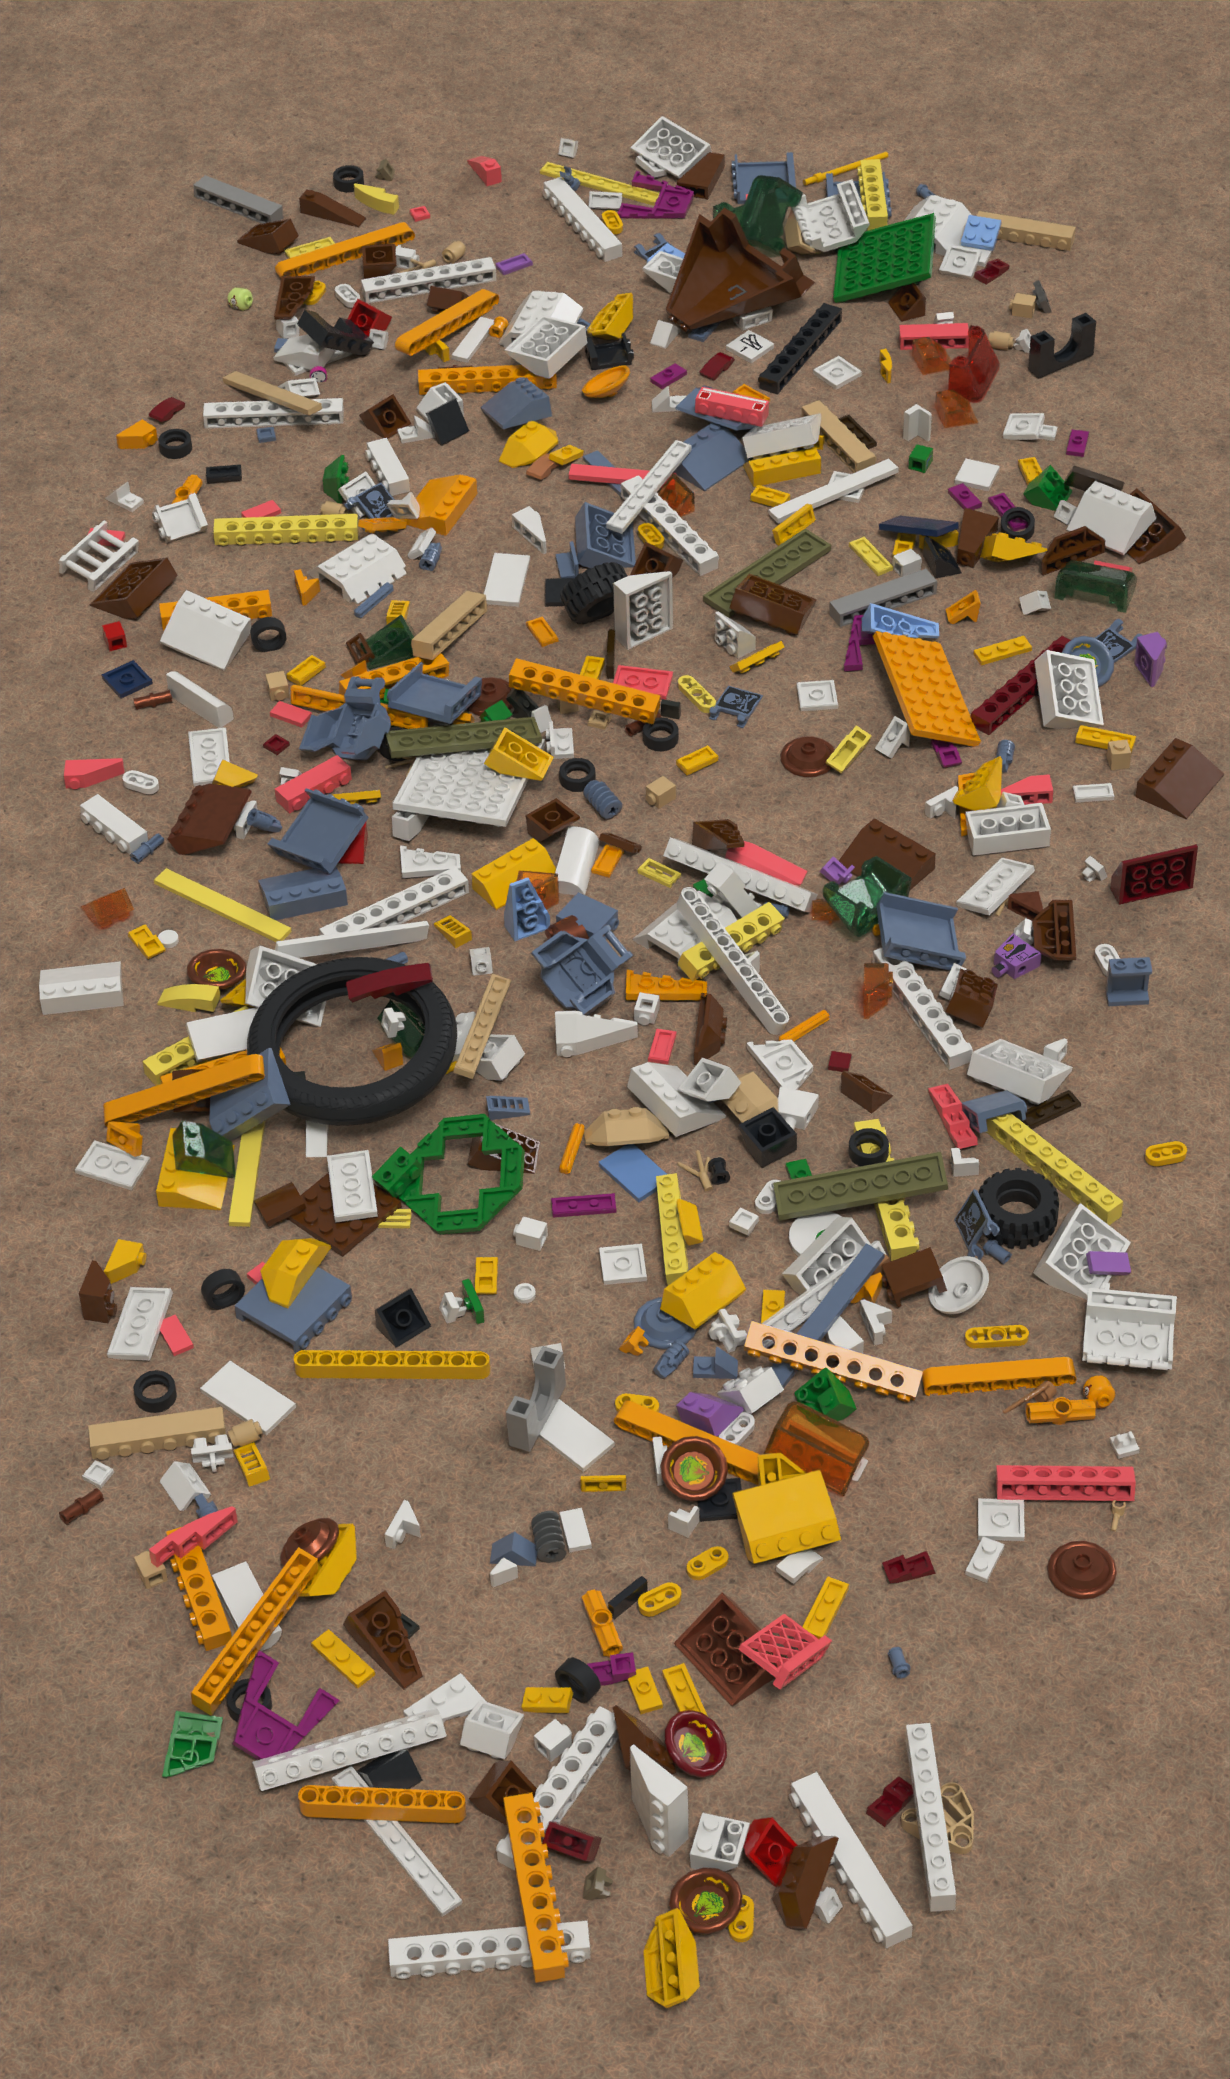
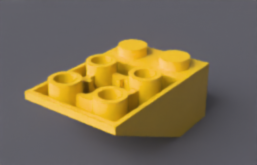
M998 532V534L992 533L991 536L985 537L980 558L1002 562L1046 552L1047 548H1043L1042 544L1037 542L1026 543L1023 538H1008V534Z

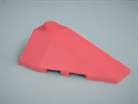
M744 841V847L728 848L725 858L793 885H801L807 874L806 870L750 842Z

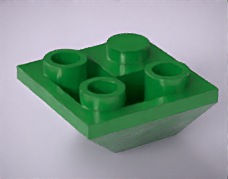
M340 455L325 468L322 479L324 493L340 504H343L344 498L338 489L350 482L349 476L346 475L348 473V462H345V455Z
M1049 465L1029 483L1023 495L1034 506L1056 511L1061 500H1068L1072 489L1064 484V480L1058 472Z
M826 1367L794 1392L805 1421L815 1427L844 1420L857 1409L850 1391Z

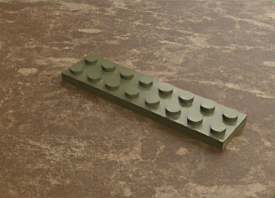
M805 528L703 595V601L730 618L736 614L734 610L729 608L735 589L749 573L780 585L831 551V544Z
M535 717L394 730L389 731L385 735V740L391 758H403L492 749L504 727L533 745L542 743V736Z
M941 1152L773 1183L779 1220L949 1190Z

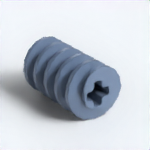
M592 780L585 786L583 795L603 818L610 819L621 811L622 802L607 787L605 782Z

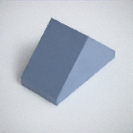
M512 1532L492 1543L490 1564H498L501 1559L505 1558L516 1565L536 1566V1545L518 1533Z

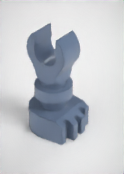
M563 166L565 172L560 171V176L564 178V181L573 191H576L581 184L580 181L572 176L571 168Z

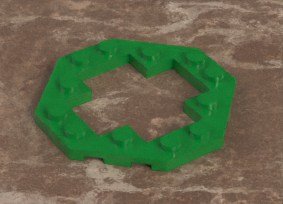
M485 1114L443 1118L438 1123L439 1126L431 1134L428 1133L411 1153L421 1164L423 1170L419 1177L414 1179L406 1187V1190L399 1195V1198L439 1235L480 1231L523 1189L525 1151L522 1146L510 1138L506 1132L494 1124ZM483 1136L482 1152L484 1155L502 1153L500 1187L479 1189L478 1208L441 1212L442 1197L439 1193L422 1195L424 1161L444 1159L445 1140Z

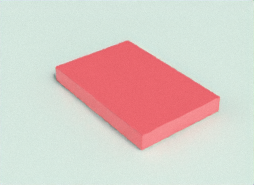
M618 665L613 683L660 695V699L666 700L673 672Z

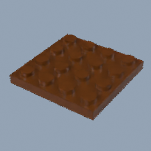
M328 1172L300 1195L306 1205V1209L287 1219L318 1241L331 1245V1249L343 1257L378 1228L380 1223L385 1222L387 1217L393 1215L397 1209L402 1208V1203L373 1183L378 1216L335 1222Z

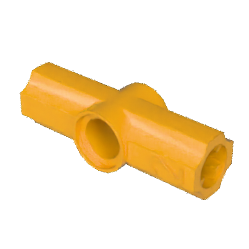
M193 474L188 476L183 486L176 489V497L171 504L188 499L190 494H197L203 484L202 479Z
M1059 1397L1052 1402L1027 1403L1025 1415L1029 1424L1052 1422L1056 1425H1062L1067 1421L1095 1419L1096 1406L1095 1402L1089 1399L1069 1400L1065 1397Z
M595 1589L587 1591L582 1596V1602L592 1625V1632L596 1635L603 1656L610 1658V1655L623 1651V1646L612 1621V1613L608 1610L601 1591Z

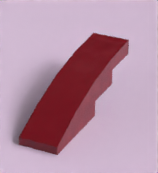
M421 963L368 974L348 981L346 985L349 1000L353 1003L369 996L377 999L392 992L397 996L433 982L430 964Z

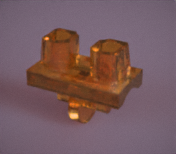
M812 900V920H828V923H832V920H848V900Z

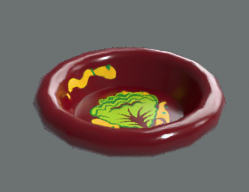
M693 1710L680 1711L669 1719L665 1728V1745L669 1756L680 1769L689 1775L704 1778L714 1776L723 1768L727 1758V1743L721 1729L714 1720L701 1712Z

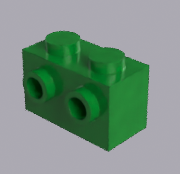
M400 1146L372 1175V1179L381 1189L392 1197L397 1198L414 1179L419 1177L423 1167L416 1158Z

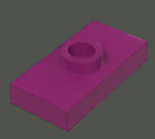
M674 363L650 377V382L660 389H664L686 376L687 370Z
M1071 430L1066 455L1084 457L1089 431Z
M964 483L948 488V494L963 509L975 510L982 507V502Z

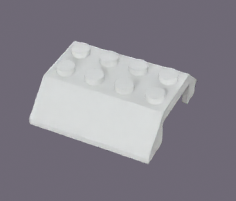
M853 180L837 184L838 194L807 203L806 196L803 194L795 197L796 200L790 202L804 242L809 244L810 247L826 252L855 243L869 227L868 218Z
M930 195L914 206L905 220L934 213L936 216L935 253L945 256L949 244L959 246L968 216L972 214L961 202Z
M532 291L519 305L501 337L499 345H504V348H507L513 342V338H518L541 315L577 323L583 308L565 293Z
M373 533L307 572L313 578H319V581L328 578L342 588L343 599L349 603L354 602L357 605L366 600L367 596L370 597L386 582L392 584L394 579L398 580L407 573L404 569L406 565L397 550Z
M697 891L724 928L737 921L730 908L718 903L703 892ZM677 902L633 938V941L646 949L656 944L677 957L678 962L683 952L702 942L678 910Z
M1088 1288L1082 1361L1120 1366L1129 1365L1130 1367L1140 1368L1152 1367V1369L1160 1370L1172 1369L1177 1296Z

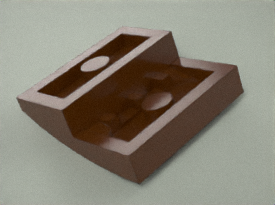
M292 1182L254 1200L268 1227L306 1209L303 1199Z

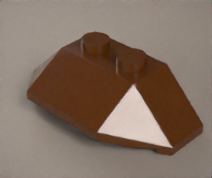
M1087 526L1054 537L1047 545V551L1042 559L1041 575H1047L1103 554L1105 552L1106 540Z
M1052 900L1033 919L1034 948L1042 955L1053 960H1076L1073 901Z
M701 993L694 1065H697L702 1058L709 1059L720 1052L721 1044L725 1045L726 1032H723V1029L727 1030V1017H724V1009L712 994Z
M818 1836L794 1847L787 1854L772 1896V1901L788 1928L807 1929L838 1843V1837Z

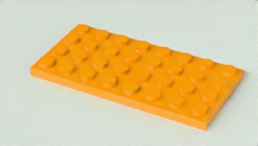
M875 631L873 639L911 735L973 747L979 746L981 740L974 723H972L969 711L941 643Z

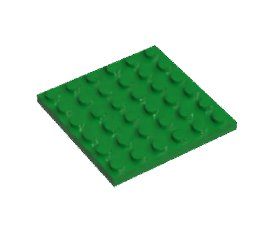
M931 213L865 231L857 242L839 247L833 296L835 303L846 302L850 299L861 298L865 295L876 294L880 291L910 285L914 282L925 281L931 278L936 226L935 214Z

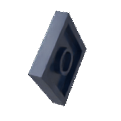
M134 660L101 674L105 683L120 699L153 684L152 679Z

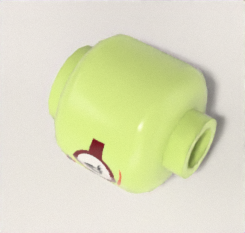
M233 288L228 294L230 307L237 310L249 309L253 302L252 293L248 289Z

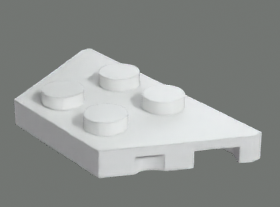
M792 1040L766 1041V1045H754L753 1042L747 1043V1050L779 1089L781 1086L798 1090L813 1072L812 1063Z

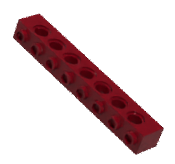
M1061 636L1056 641H1053L1046 650L1062 653L1065 645L1071 640ZM1043 650L1039 654V656H1041L1046 650ZM1039 656L1031 660L1025 668L1019 670L1003 687L997 689L989 699H986L982 705L972 711L970 718L977 730L990 735L1036 695L1038 682L1035 660Z

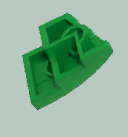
M176 1711L162 1777L167 1778L214 1762L223 1717ZM212 1732H214V1734H212V1735H215V1737H211V1736L207 1735L206 1733H212Z

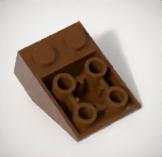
M960 968L945 1012L983 1028L993 1008L998 984L990 978H982L971 970Z
M496 1124L524 1149V1173L535 1174L540 1141ZM483 1136L472 1137L468 1164L481 1170L501 1171L502 1153L484 1155L482 1152Z

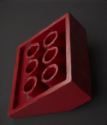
M1197 844L1121 861L1111 876L1110 886L1118 904L1121 905L1193 888L1198 852Z

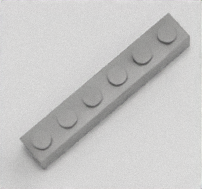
M206 175L193 184L195 198L261 224L279 221L284 218L282 205Z
M923 569L830 601L829 615L839 627L853 623L854 615H864L870 603L894 609L937 594V580L927 569Z

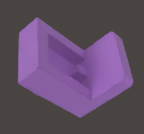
M833 856L820 872L834 885L838 886L841 882L847 883L853 876L850 872L855 867L851 865L847 869Z

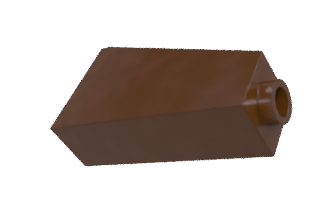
M709 152L677 181V186L694 191L695 198L708 200L725 168V155Z
M968 508L964 509L957 563L975 567L980 559L985 537L991 536L992 533L996 534L998 531L999 517Z

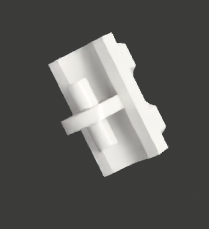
M719 1309V1317L711 1323L712 1327L709 1330V1336L713 1340L719 1339L720 1342H723L727 1352L730 1353L735 1351L737 1346L745 1344L747 1333L745 1330L737 1331L739 1326L737 1315H728L726 1309Z
M226 1434L217 1435L215 1437L216 1445L207 1446L206 1438L194 1439V1445L191 1448L193 1463L202 1462L203 1467L211 1466L212 1473L217 1472V1465L225 1464L224 1459L233 1458L232 1444L229 1443Z

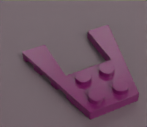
M636 171L632 179L633 187L660 191V194L653 208L622 203L618 215L620 218L634 219L685 218L693 201L694 191L677 185L673 187L664 180L660 182L654 180L653 176H644L639 171Z
M854 615L844 671L863 670L860 645L875 644L874 634L862 631L863 615Z
M260 1650L255 1656L232 1742L234 1746L257 1760L291 1751L339 1702V1699L319 1688L297 1726L261 1705L257 1701L279 1662Z

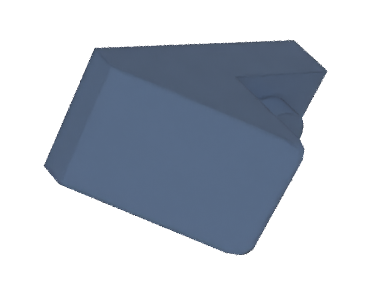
M716 1347L715 1357L694 1356L693 1378L737 1379L738 1360L719 1347Z

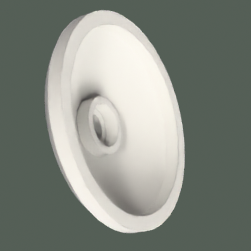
M970 1256L955 1258L947 1262L940 1268L947 1291L939 1294L936 1286L930 1287L929 1299L932 1305L944 1314H958L972 1308L983 1297L988 1287L989 1273L986 1266L979 1259Z

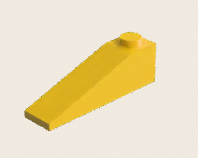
M1001 756L984 763L973 774L975 777L965 783L966 788L964 790L959 789L952 800L954 804L974 811L997 808L1001 798Z

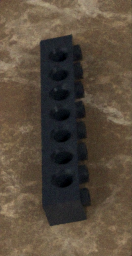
M823 303L816 310L815 314L808 319L807 323L800 328L799 332L792 337L791 341L784 346L783 350L776 355L772 363L768 364L765 371L760 373L758 378L759 389L778 395L842 321V308Z

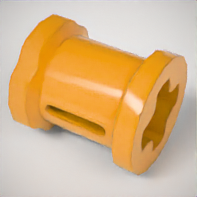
M501 316L496 317L494 324L489 328L490 336L501 338L503 331L509 325L507 319Z

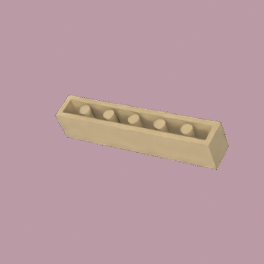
M979 211L977 214L980 217L1001 220L997 239L1068 251L1071 250L1075 240L1076 227L982 211Z
M820 400L801 407V417L821 413L819 435L824 436V443L854 473L875 465L876 457L874 453Z
M466 591L412 639L413 656L429 660L437 657L487 612L486 595Z
M222 1407L88 1425L92 1458L101 1460L107 1459L110 1456H129L132 1453L138 1452L151 1453L154 1450L160 1449L173 1450L181 1446L193 1447L194 1439L206 1438L207 1443L216 1444L215 1437L226 1434Z

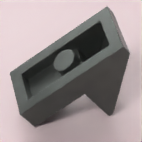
M512 688L506 697V700L514 708L513 718L531 717L532 711L539 708L523 690Z

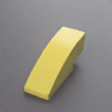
M354 184L355 198L368 207L395 215L399 209L398 195L388 194L383 188Z
M856 725L827 759L826 764L840 773L844 772L869 744L872 735Z
M187 984L166 988L157 1005L196 1012L197 1009L214 1012L221 998L219 986Z

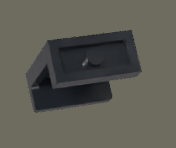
M621 333V341L596 345L593 344L591 337H587L585 352L591 371L632 365L634 351L631 349L630 339L626 338L625 333Z

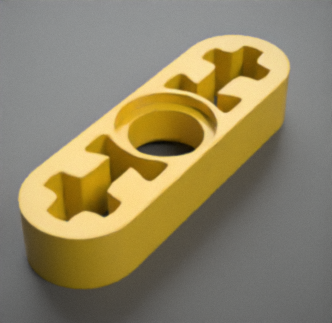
M1023 1325L974 1327L968 1329L965 1333L966 1345L974 1349L1022 1346L1028 1342L1029 1331ZM1016 1333H1020L1022 1337L1018 1338ZM998 1334L1003 1338L1001 1340H993L991 1336ZM972 1336H976L978 1340H974Z

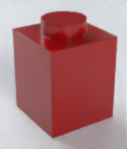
M120 621L102 625L103 636L109 652L127 647L126 635Z

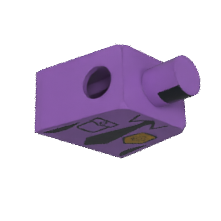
M1013 933L995 951V966L992 967V973L998 978L1006 973L1013 979H1016L1040 966L1041 953Z

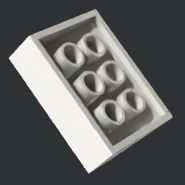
M663 116L630 147L632 151L677 178H681L705 155L712 152L709 143Z
M541 315L505 349V353L535 375L550 379L587 344L586 329L584 325Z
M821 413L763 425L762 427H754L742 437L747 458L753 457L755 460L763 458L764 454L770 453V456L780 454V451L783 450L793 452L802 446L804 449L814 447V444L819 439Z
M1095 481L1084 493L1067 527V531L1070 532L1087 526L1106 540L1105 548L1124 555L1154 522L1156 516L1151 503Z
M670 571L630 575L613 583L615 638L627 650L673 629L672 573Z
M186 590L175 606L160 639V643L210 666L225 670L250 635L251 619Z
M1046 650L1035 660L1043 726L1053 729L1079 728L1080 725L1088 727L1103 726L1094 659Z
M263 946L252 949L246 968L245 1004L259 1008L267 996L281 983L296 973L317 964ZM326 1001L310 1008L296 1020L321 1027Z
M121 961L40 970L39 992L43 1015L124 1006Z
M999 1039L972 1052L967 1075L974 1077L975 1081L989 1083L995 1089L1008 1090L1017 1097L1026 1098L1032 1104H1040L1053 1095L1070 1074L1073 1067Z
M647 1062L631 1068L627 1087L676 1137L718 1122L726 1117L713 1102L709 1103V1101L698 1099L678 1090L687 1076L677 1066Z
M1080 1203L1066 1215L1033 1273L1049 1286L1087 1300L1088 1288L1105 1289V1283L1109 1282L1112 1275L1090 1274L1086 1254L1089 1251L1126 1252L1131 1242Z
M633 1744L630 1747L632 1800L652 1848L657 1853H664L670 1857L689 1839L688 1787Z

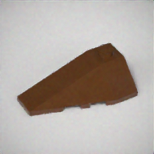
M306 189L299 198L300 212L302 214L358 228L366 220V217L320 192Z

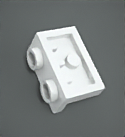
M549 721V728L546 729V740H550L546 741L547 753H551L554 757L553 759L574 758L572 728L553 729V721Z

